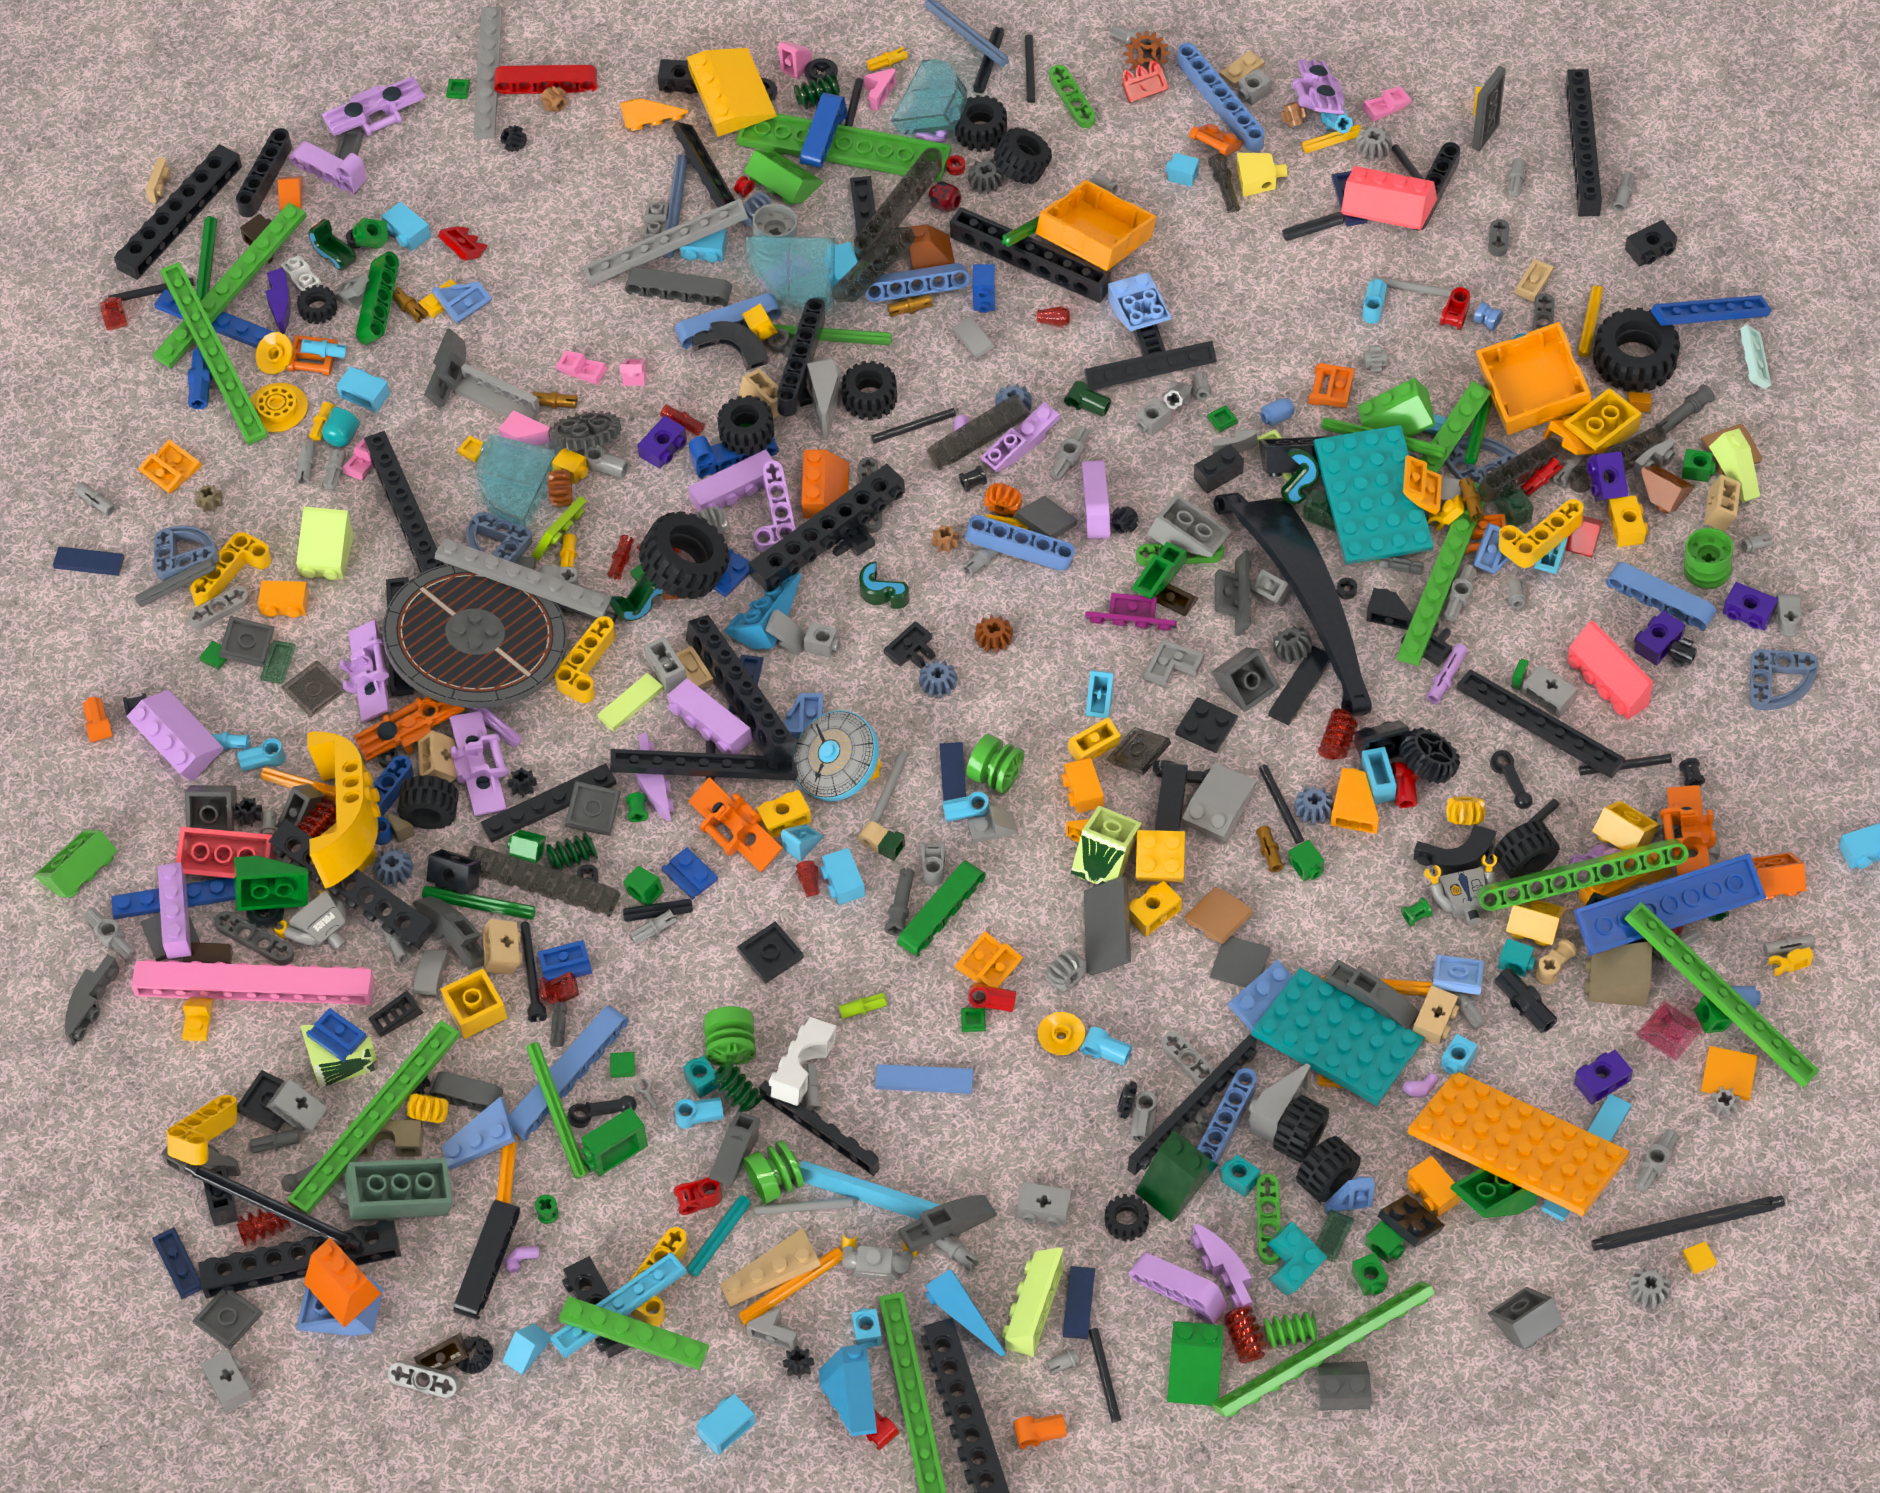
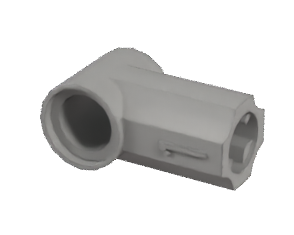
M1171 381L1169 389L1164 396V402H1166L1168 408L1176 409L1183 404L1189 405V397L1193 395L1194 386Z
M596 445L595 449L589 447L584 452L588 470L591 472L601 471L621 479L626 476L630 465L628 459L604 452L600 445Z
M1142 1091L1135 1098V1109L1130 1139L1135 1142L1143 1143L1153 1132L1157 1112V1098L1150 1091ZM1148 1103L1151 1105V1107L1142 1108L1140 1105Z

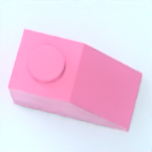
M780 42L778 44L780 70L799 79L805 72L806 65L812 61L811 50L794 42Z
M514 410L499 428L502 443L510 448L513 446L517 449H524L551 442L550 427Z

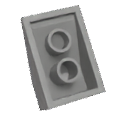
M833 358L807 364L809 391L813 399L823 440H828L839 404V393H842L841 371L839 366L835 367Z
M1176 493L1158 514L1147 534L1162 545L1169 542L1186 552L1212 557L1232 531Z
M1214 763L1193 795L1182 817L1184 824L1228 843L1252 795L1257 780Z
M1306 1063L1262 1091L1258 1099H1253L1249 1107V1112H1251L1248 1119L1250 1133L1273 1143L1277 1128L1287 1109L1297 1097L1305 1095L1309 1088L1311 1065Z

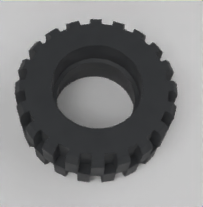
M1638 307L1636 310L1626 308L1623 309V312L1617 311L1612 313V317L1608 316L1605 318L1603 324L1597 330L1593 351L1595 369L1599 374H1602V378L1606 382L1611 381V385L1617 389L1620 386L1623 387V391L1630 392V389L1636 390V392H1643V389L1648 391L1654 390L1656 385L1659 387L1664 385L1666 379L1669 380L1673 376L1674 370H1676L1680 349L1679 334L1674 330V325L1661 326L1650 309L1645 311L1643 308ZM1630 342L1642 343L1650 347L1655 353L1645 357H1634L1621 351L1619 346Z
M679 511L676 514L671 512L660 516L653 523L639 547V560L642 562L643 572L647 573L646 576L650 582L653 581L656 584L655 587L659 590H665L666 594L670 596L677 595V598L685 599L686 597L688 599H697L698 597L706 596L715 588L728 568L730 560L727 543H724L725 538L717 532L718 529L714 525L711 526L707 523L708 520L705 518L700 519L693 513L688 515L686 512ZM673 548L685 551L696 563L681 558Z

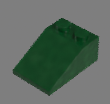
M1174 1130L1156 1153L1135 1193L1170 1222H1173L1218 1164Z

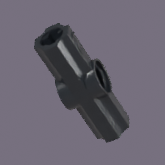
M1506 968L1495 978V984L1510 999L1511 1006L1513 1008L1516 1007L1520 1012V1016L1525 1015L1540 1033L1547 1032L1557 1023L1556 1016L1542 1002L1541 995L1536 988L1531 985L1527 986L1511 968Z

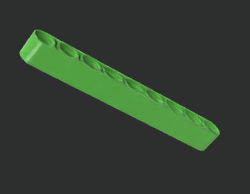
M1669 839L1484 885L1478 890L1477 899L1485 910L1494 911L1679 865L1687 860L1688 850L1681 841ZM1674 847H1681L1679 855L1675 857L1670 856V852ZM1656 852L1658 855L1657 859L1654 862H1647L1648 855ZM1629 858H1633V866L1624 868V862ZM1605 864H1610V871L1606 874H1601V867ZM1587 870L1588 874L1585 879H1577L1579 871ZM1557 876H1564L1565 880L1561 885H1554L1553 881ZM1536 881L1541 882L1539 890H1530L1532 883ZM1510 888H1518V893L1515 896H1507V891ZM1493 893L1495 898L1492 902L1486 903L1483 901L1486 894Z

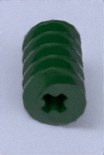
M834 73L832 78L829 75H825L824 80L821 77L817 78L816 83L814 80H810L808 85L805 82L801 83L800 87L794 85L795 98L798 104L803 105L805 109H808V102L813 107H816V100L820 101L823 92L838 96L840 93L838 80Z
M586 832L582 833V840L575 835L573 843L566 838L564 846L559 841H556L555 849L551 844H547L546 855L553 873L554 866L563 871V863L572 868V860L581 865V857H584L587 862H590L591 854L596 860L598 859L592 838Z
M729 1060L714 1073L716 1078L712 1085L715 1086L721 1083L722 1085L718 1091L720 1093L725 1090L728 1091L725 1099L734 1098L731 1106L734 1107L739 1104L738 1111L742 1113L747 1112L758 1105L764 1096L758 1095L759 1090L755 1087L752 1088V1082L746 1081V1075L743 1073L739 1074L740 1068L737 1066L733 1067V1060Z

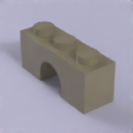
M413 1118L405 1120L390 1119L358 1157H373L375 1145L384 1139H390L395 1142L394 1147L397 1157H422L424 1129L421 1120ZM348 1120V1127L354 1120Z

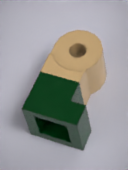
M869 821L858 835V840L862 844L895 861L905 847L904 834L898 831L893 833L873 821Z

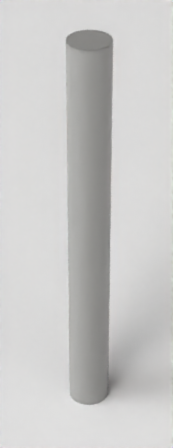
M1371 276L1370 280L1380 279L1387 284V287L1443 297H1450L1453 290L1378 276Z
M900 750L870 821L879 824L908 756V753L904 750Z
M853 1198L755 1205V1215L852 1208L854 1204Z

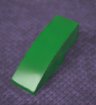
M1166 542L1159 554H1154L1131 590L1152 600L1172 581L1187 561L1186 551Z

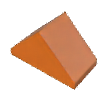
M303 176L279 178L277 182L280 211L288 203L301 209Z

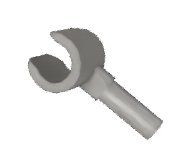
M642 1079L645 1085L644 1090L640 1089L638 1083H634V1090L637 1093H643L653 1110L659 1108L649 1091L651 1087L650 1081Z

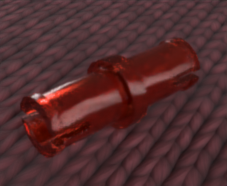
M668 404L661 410V417L665 415L697 436L705 428L704 423L690 417L689 413L685 411L680 412Z
M628 535L620 536L617 549L612 554L613 561L607 573L609 578L615 574L613 579H621L625 564L630 559L629 552L634 543L632 537L627 541Z

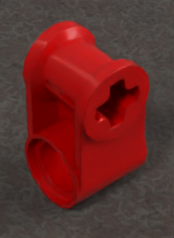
M1457 287L1452 290L1448 302L1442 311L1440 325L1447 324L1457 327V330H1462L1470 305V292L1466 288Z
M709 1177L690 1183H682L673 1189L674 1195L678 1198L680 1205L678 1211L681 1215L714 1207L723 1198L719 1182L709 1179ZM709 1190H715L713 1194H705Z

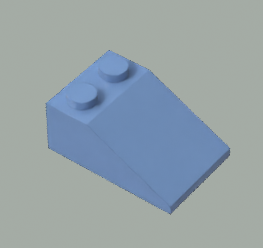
M365 1275L373 1283V1285L381 1293H383V1288L380 1285H378L374 1280H372L368 1275ZM306 1286L296 1329L299 1331L349 1336L374 1333L382 1294L344 1328Z

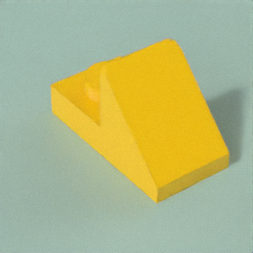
M189 997L183 1004L185 1013L183 1040L207 1041L214 998Z

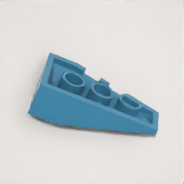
M796 573L789 576L779 587L773 588L769 592L764 590L765 596L757 601L753 600L749 604L750 609L744 615L743 613L737 614L724 630L725 633L754 650H767L774 647L778 638L765 631L772 612L777 609L786 616L789 615L801 574Z
M949 1269L925 1285L928 1289L925 1295L932 1305L937 1303L941 1309L1001 1357L1007 1355L953 1270Z
M867 1344L841 1347L819 1369L821 1390L830 1399L831 1406L837 1410L841 1421L851 1436L877 1433Z

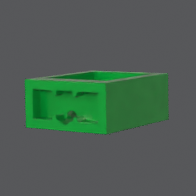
M631 1107L581 1138L583 1143L581 1151L586 1158L584 1163L590 1172L595 1171L599 1177L648 1147L645 1126Z

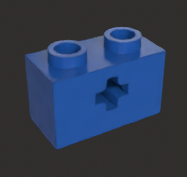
M973 264V311L982 313L995 311V264Z

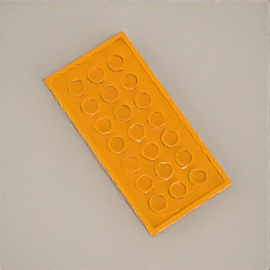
M1461 1072L1451 1075L1408 1127L1409 1135L1581 1216L1586 1214L1627 1161L1630 1153L1625 1148Z

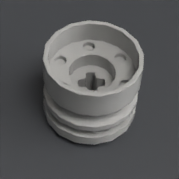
M767 204L757 209L753 215V249L759 257L768 261L784 260L785 251L795 253L797 249L798 218L790 207L783 204Z

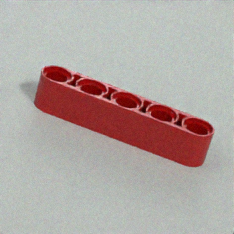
M592 65L499 66L494 72V89L500 94H542L547 88L553 86L556 88L560 87L566 93L585 92V90H592L594 92L597 89V69Z

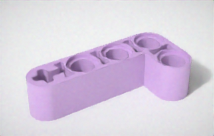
M302 141L289 155V160L293 165L310 174L318 175V178L326 182L334 183L335 187L343 191L347 190L351 192V195L367 180L364 163L354 153H350L342 160L309 142Z
M770 460L763 466V482L772 525L760 527L754 533V546L760 552H765L783 539L780 536L782 533H791L796 529L783 468L775 460ZM771 471H774V474H776V481L772 482ZM775 491H780L783 495L781 497H774L771 494ZM778 512H785L787 516L779 518L776 514ZM760 537H768L770 539L767 543L758 541Z
M1104 460L1082 461L1087 539L1110 538L1109 501Z
M1143 1253L1129 1271L1130 1277L1144 1287L1191 1307L1199 1321L1202 1319L1209 1324H1215L1227 1308L1223 1294L1215 1283L1149 1253Z

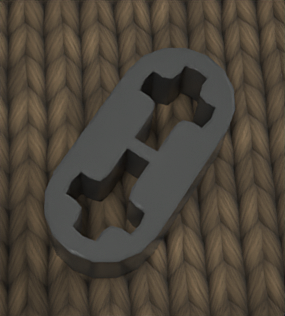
M1496 219L1490 225L1488 251L1496 257L1505 255L1508 250L1510 227L1505 220ZM1497 227L1502 228L1501 234H1497ZM1496 241L1500 242V248H1496Z

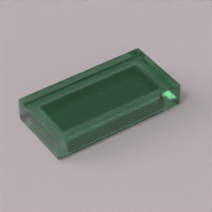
M273 640L260 676L261 681L283 684L296 648L294 643Z
M1334 1210L1330 1211L1315 1245L1327 1256L1326 1260L1336 1263L1353 1225L1354 1218Z

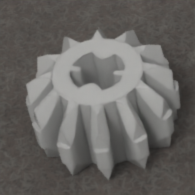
M1376 124L1372 128L1367 125L1365 130L1360 129L1356 138L1358 153H1363V158L1370 156L1372 161L1375 156L1380 160L1383 155L1388 156L1389 150L1392 147L1390 132L1385 131L1384 127L1377 128Z
M708 506L706 509L701 508V511L694 513L698 518L708 520L707 523L711 526L714 525L718 529L717 532L719 534H725V531L729 528L727 515L718 506L712 508Z
M1072 950L1063 951L1058 957L1055 956V960L1050 963L1051 966L1046 971V978L1057 989L1061 991L1070 990L1083 978L1082 975L1087 970V963L1076 952Z
M1647 1265L1643 1268V1272L1637 1269L1634 1272V1277H1631L1629 1280L1631 1287H1629L1628 1291L1629 1295L1634 1296V1303L1642 1301L1643 1309L1647 1306V1303H1650L1653 1310L1656 1308L1657 1303L1663 1306L1666 1298H1669L1671 1295L1669 1289L1671 1288V1280H1666V1272L1659 1274L1657 1266L1653 1271H1650Z

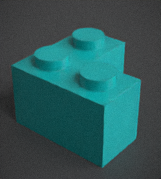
M1293 1221L1283 1226L1267 1243L1284 1261L1269 1277V1280L1283 1294L1288 1296L1296 1292L1327 1258Z

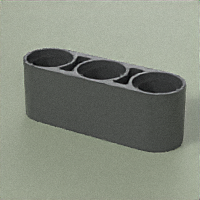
M441 1071L438 1072L429 1095L444 1098L451 1105L459 1107L464 1105L468 1106L467 1109L482 1112L500 1096L502 1097L503 1089L492 1083Z

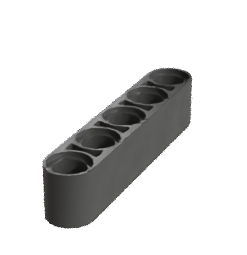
M635 267L629 272L625 291L630 295L635 293L639 294L638 296L653 298V296L660 297L659 299L673 301L678 299L680 302H700L702 305H722V307H726L733 286L724 279Z

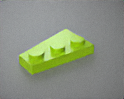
M580 495L546 530L531 557H536V561H539L549 548L560 540L563 535L562 533H567L574 524V519L578 521L585 513L583 507L587 502L586 499Z

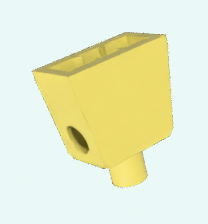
M1237 153V170L1243 197L1276 189V178L1287 177L1286 164L1274 165L1270 153Z

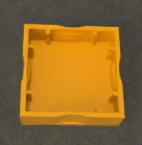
M1085 179L1070 190L1065 197L1056 200L1040 212L1035 234L1108 271L1152 237L1157 216L1133 203L1118 198L1111 192Z
M1560 322L1531 331L1520 338L1505 340L1476 351L1477 365L1488 390L1491 391V398L1507 436L1577 412L1591 402V392L1580 367L1573 359L1570 344Z

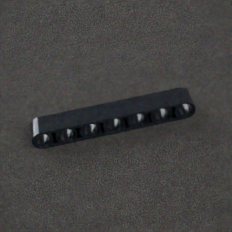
M810 298L805 303L777 391V411L785 417L793 416L797 412L808 377L807 364L813 362L824 327L825 302L821 298Z

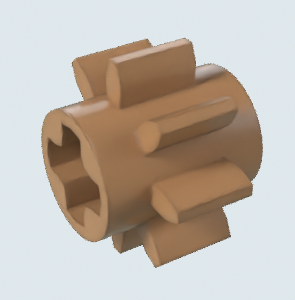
M553 86L547 88L541 96V101L544 103L542 107L548 112L562 111L567 104V98L564 96L566 92L560 87L556 88Z
M1298 101L1284 105L1285 110L1280 113L1282 122H1288L1289 127L1304 123L1303 118L1308 115L1306 108L1301 107Z
M941 525L938 530H933L932 546H938V552L947 551L950 553L953 547L958 548L959 532H954L953 526Z

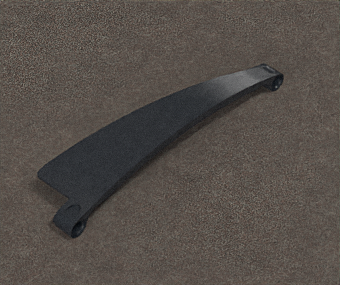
M1239 493L1216 495L1213 503L1216 513L1219 515L1234 513L1239 522L1256 539L1277 566L1301 603L1319 636L1335 674L1342 684L1343 699L1341 711L1343 715L1349 718L1370 713L1372 710L1371 699L1361 676L1355 646L1342 604L1326 564L1296 510L1283 498L1248 502Z

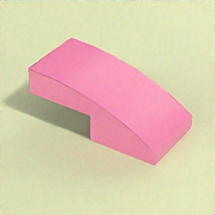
M1400 86L1384 90L1379 98L1364 101L1362 108L1372 121H1376L1405 108L1412 100Z
M566 350L556 365L557 370L596 385L599 384L607 370V366L603 362L586 360L584 354Z
M364 438L354 447V455L343 466V474L359 480H363L372 467Z

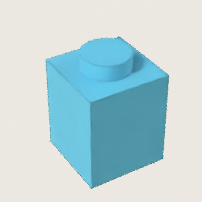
M1175 153L1172 161L1168 160L1165 172L1168 173V181L1193 187L1199 172V159Z

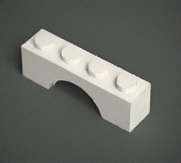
M812 1017L808 1019L805 1025H801L796 1041L792 1040L787 1056L781 1058L777 1073L773 1072L770 1077L769 1086H772L771 1097L796 1106L799 1105L807 1091L809 1075L801 1065L808 1060L826 1058L835 1043L836 1025Z

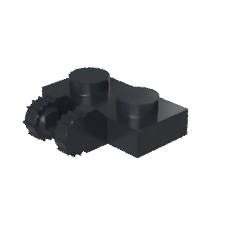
M860 525L849 536L842 538L843 542L835 546L832 553L838 557L850 548L858 556L875 546V540Z
M915 621L884 648V654L900 667L910 659L911 662L921 669L926 664L917 654L919 650L930 660L936 656L934 651L926 645L932 639V633Z
M1437 622L1423 658L1439 667L1452 652V646L1445 642L1451 634L1450 629L1445 628L1438 637L1433 635L1440 625ZM1405 635L1401 639V644L1403 643Z

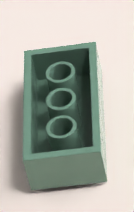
M446 1158L349 1162L345 1173L350 1220L447 1216L453 1203Z

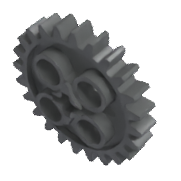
M585 411L581 415L575 413L573 417L567 416V419H559L560 422L554 423V426L550 427L549 433L551 442L555 444V447H560L561 450L567 448L568 451L575 448L578 451L580 449L587 450L589 447L595 449L596 445L604 446L605 442L611 443L612 439H617V435H621L620 431H622L619 417H616V414L611 415L610 412L604 414L603 411L587 413Z

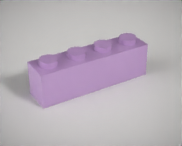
M763 450L688 486L689 499L698 512L701 511V508L706 509L708 506L711 508L714 506L719 508L727 505L732 506L739 499L745 496H753L758 490L764 488L763 466L766 462L773 459L767 450ZM771 471L772 482L776 481V474H774V471Z
M688 678L667 694L670 711L675 716H681L690 728H696L705 740H711L715 743L722 753L738 754L753 741L749 726Z
M178 862L159 865L157 867L164 950L168 959L192 956L187 884L182 864Z

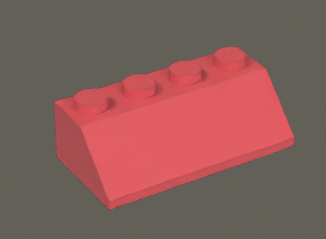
M1354 166L1346 181L1341 213L1343 215L1421 230L1437 201L1434 181Z
M1593 620L1590 621L1569 646L1568 663L1573 669H1578L1583 674V678L1588 684H1593L1598 689L1601 698L1604 700L1608 699L1618 715H1623L1629 720L1649 706L1653 681Z
M181 827L176 863L181 862L184 873L187 875L234 879V857L261 856L276 860V854L272 852L273 846L268 842L273 835Z

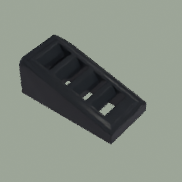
M1157 324L1133 330L1143 356L1157 351H1166Z
M406 990L368 1019L379 1036L383 1037L424 1012L414 997ZM407 1003L411 1007L409 1010H407L404 1006ZM400 1008V1010L403 1013L400 1016L396 1012V1009ZM389 1013L395 1018L392 1022L387 1016ZM380 1018H383L387 1024L384 1028L379 1022Z

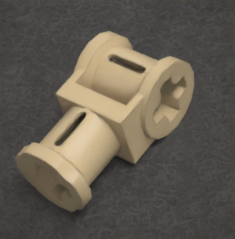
M1561 939L1555 950L1552 949L1548 955L1540 959L1539 968L1536 971V979L1539 983L1550 985L1556 981L1557 975L1562 971L1564 964L1570 957H1575L1577 954V949L1572 942L1567 939Z

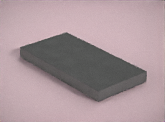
M1501 66L1497 67L1478 93L1472 149L1481 151L1500 125L1506 68Z
M1122 876L1084 890L1086 968L1089 975H1096L1131 963L1128 879Z

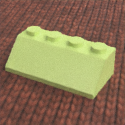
M1062 1248L1036 1251L1032 1260L1028 1259L1024 1274H1027L1025 1282L1020 1281L1017 1290L1018 1302L1017 1304L1013 1303L1010 1309L1009 1317L1012 1318L1010 1325H1005L1003 1329L1002 1339L1005 1340V1349L1034 1357L1064 1270Z

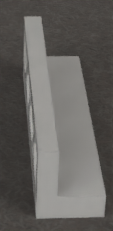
M464 363L461 367L463 379L458 387L455 388L456 394L506 417L514 410L535 420L540 413L537 396Z

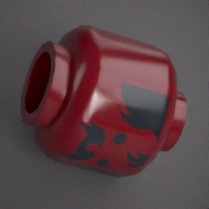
M944 181L932 186L928 194L931 205L945 212L957 209L962 199L958 187Z

